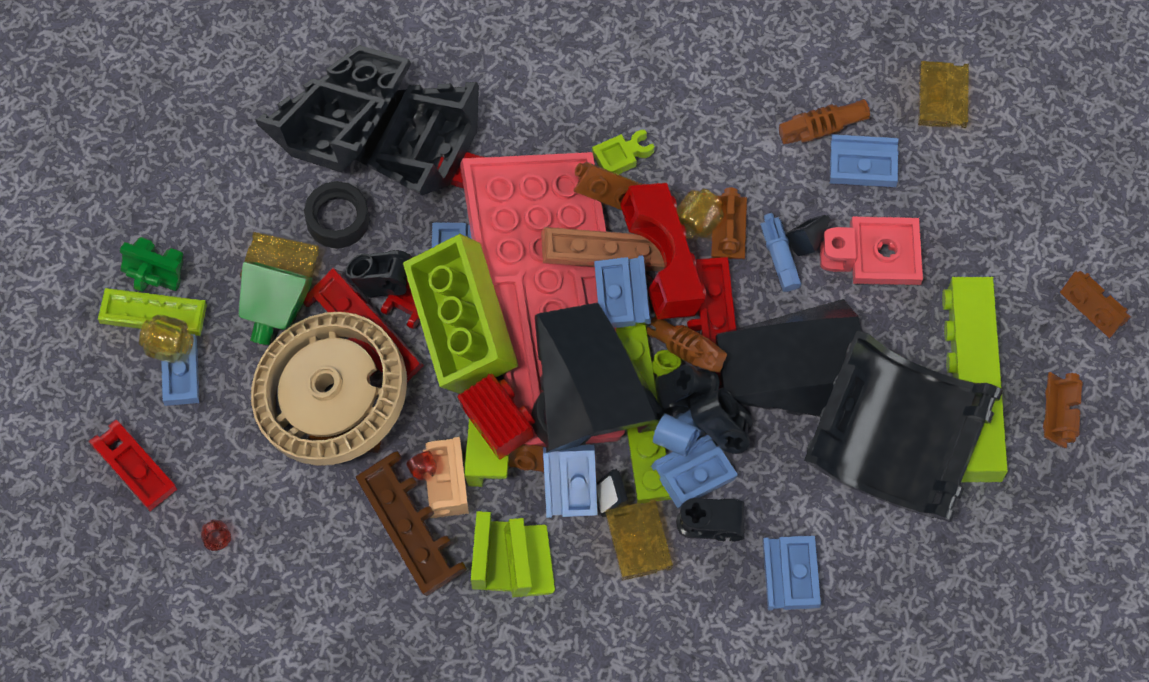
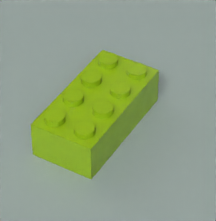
M458 234L403 262L441 388L460 394L481 381L482 378L487 377L488 374L492 373L496 378L519 366L479 242Z

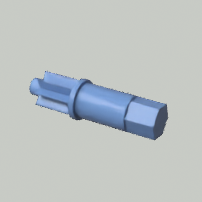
M773 213L764 215L765 222L760 225L766 241V248L770 251L783 292L798 289L801 286V282L788 245L789 239L786 237L781 219L779 217L774 218Z

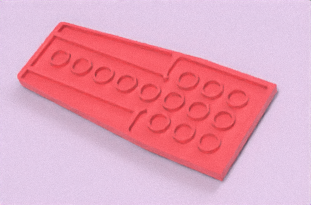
M593 152L463 158L460 164L471 238L481 244L519 365L504 373V380L515 394V397L511 400L519 409L524 406L530 414L536 399L543 392L540 384L542 364L538 360L535 315L598 303L595 267L543 263L541 232L544 227L606 232L602 203L574 192V188L579 182L578 176L575 175V168L579 163L584 164L585 162L595 165ZM532 427L535 437L524 444L546 447V444L537 437ZM625 430L592 436L585 444L616 442L621 439Z

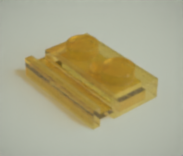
M921 61L919 67L918 125L937 127L958 125L961 128L967 127L969 64L954 66V63Z
M253 232V240L251 246L249 245L244 262L255 261L308 277L313 276L316 259L320 253L319 246Z
M655 499L650 500L648 503H636L605 511L622 581L654 574L665 569L672 570L673 564Z

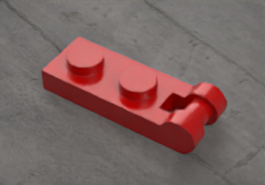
M114 420L108 425L109 430L100 437L95 435L88 442L150 512L174 493L177 488L120 422ZM119 440L122 444L111 451L109 447Z

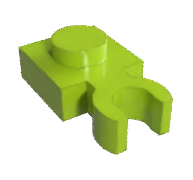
M639 130L632 135L629 141H625L622 134L593 146L592 152L599 167L619 175L636 167L637 160L635 157L647 158L653 155L655 146L653 143L645 147L640 146L638 143L647 138L646 130Z

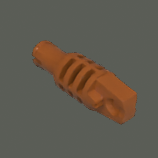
M862 99L840 107L830 104L825 108L820 107L817 110H810L808 113H800L793 116L792 120L779 125V136L783 144H789L798 141L802 143L810 142L815 138L820 139L823 136H830L832 133H840L844 126L870 119L869 106L866 100Z
M656 316L651 319L650 325L656 327V330L647 327L648 336L666 344L670 353L695 367L714 372L721 371L727 353L710 339L684 325L674 326L664 319L657 320Z

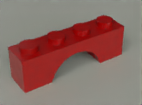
M667 183L630 185L620 203L628 231L652 242L660 251L664 260V269L657 273L648 289L656 318L658 320L695 316L705 300L706 289L703 282L699 280L696 271V259L689 250L686 241V229L680 223L677 214L676 199L671 195Z

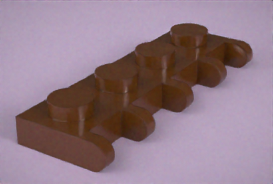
M396 451L357 475L356 479L421 592L428 596L464 573L467 568L463 562L456 564L452 568L450 567L441 550L449 546L451 540L448 536H443L436 541L424 521L430 518L434 511L431 506L425 507L419 512L407 492L413 489L417 483L413 477L401 483L392 468L393 465L402 459L399 452Z

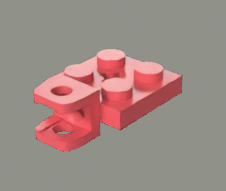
M852 217L850 227L827 229L824 233V241L820 244V266L824 270L833 272H851L853 270V284L921 285L923 272L919 218ZM886 244L888 249L894 251L895 254H891L890 257H884L878 250H881L882 245Z

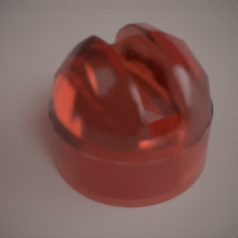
M431 451L419 453L406 463L412 476L419 481L427 480V472L433 477L437 470L436 460Z
M213 519L202 526L201 539L208 550L218 551L230 543L231 533L224 522ZM218 531L220 535L214 538L212 533Z

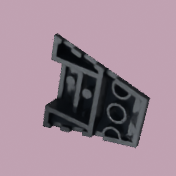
M358 45L326 68L327 75L320 80L312 78L303 85L305 90L293 99L287 96L277 104L279 108L270 116L265 113L255 119L256 123L291 157L342 173L359 156L369 136L390 105L411 65L410 59Z
M466 82L463 87H453L451 83L438 84L437 88H422L421 85H409L407 89L397 90L390 105L355 160L421 196L450 186L462 159L477 133L478 83ZM441 157H443L444 160L439 170H437Z
M842 299L717 334L715 336L716 345L727 353L720 371L722 388L728 390L739 404L768 410L771 407L783 409L788 414L798 416L803 413L820 417L832 393L834 380L840 373L845 361L847 348L853 341L856 331H861L859 316Z
M599 303L535 315L538 360L542 364L540 384L541 390H544L545 397L543 418L544 425H547L548 431L546 453L578 447L589 437L637 427L639 433L656 430L659 421L665 413Z

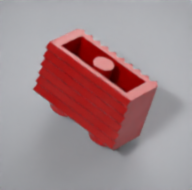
M491 373L469 389H466L463 393H460L457 398L462 410L469 417L497 458L501 460L535 437L531 427L535 421L524 406L518 409L511 400L515 397V394L509 384L504 379L498 382Z

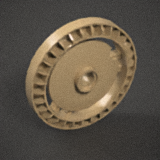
M327 312L310 316L282 332L269 345L261 357L254 373L251 387V405L254 418L261 432L270 443L291 459L317 466L347 462L363 455L376 446L389 433L397 421L405 402L407 371L403 357L396 344L380 326L371 320L346 312ZM340 337L356 338L368 343L377 350L383 367L382 388L370 385V376L373 372L377 371V368L367 351L355 342ZM334 384L329 391L324 392L327 386ZM277 388H278V401H279V406H280V409H281V411H282V413H281L280 415L277 414V410H276V392H277ZM378 398V400H377L375 406L372 407L373 404H374L375 399ZM367 416L358 426L339 437L316 441L301 439L304 434L316 437H329L341 434L357 425ZM290 423L293 427L287 432L283 428Z

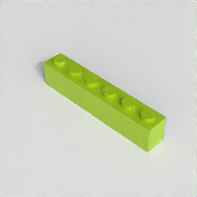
M952 277L948 289H943L942 293L943 310H949V321H945L944 337L945 341H951V352L947 353L946 358L947 373H953L954 378L973 383H989L1001 388L993 277ZM1002 395L999 401H995L991 410L994 413L991 423H984L961 482H1002L1008 472Z

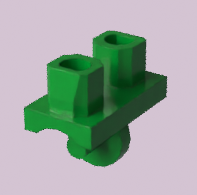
M140 237L133 245L124 242L120 248V253L122 254L121 272L126 273L127 277L134 279L135 290L143 292L148 285L177 291L180 285V272L183 266V253L181 251L170 248L162 256L155 253V245L148 239Z

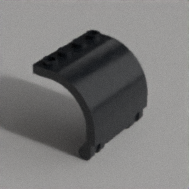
M856 331L853 341L847 348L846 358L840 373L834 380L833 390L828 403L821 412L820 422L815 435L808 444L804 461L830 478L861 493L917 514L952 522L955 511L952 509L956 499H961L964 491L960 484L984 423H991L994 415L991 410L995 401L1000 400L1003 390L989 383H973L918 365L892 352L870 334Z

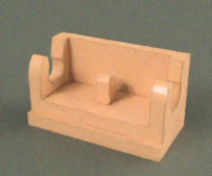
M460 437L426 443L423 456L429 506L434 511L430 518L469 514Z

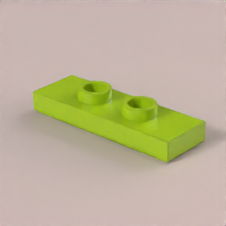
M105 288L98 321L100 324L201 336L207 304L205 300Z

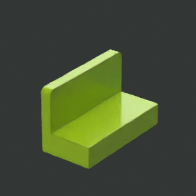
M469 419L464 474L468 486L483 487V478L506 479L508 476L509 454L499 460Z
M476 512L471 585L472 589L511 592L504 528L508 522L492 521L491 512Z
M524 518L509 519L504 528L512 598L553 594L555 586L547 526L544 524L524 526Z

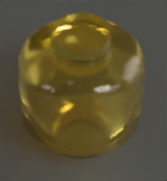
M702 188L701 191L691 190L677 206L680 223L685 226L686 237L692 239L694 236L707 238L724 217L721 208L723 206L722 201L705 188Z
M162 314L154 316L151 320H146L139 336V345L143 347L146 356L168 363H176L183 354L188 355L194 341L193 335L189 334L188 324L184 320Z

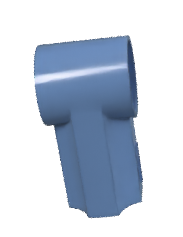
M690 410L680 413L675 417L664 414L654 432L653 443L686 457L692 450L695 441L703 436L704 430L694 423Z

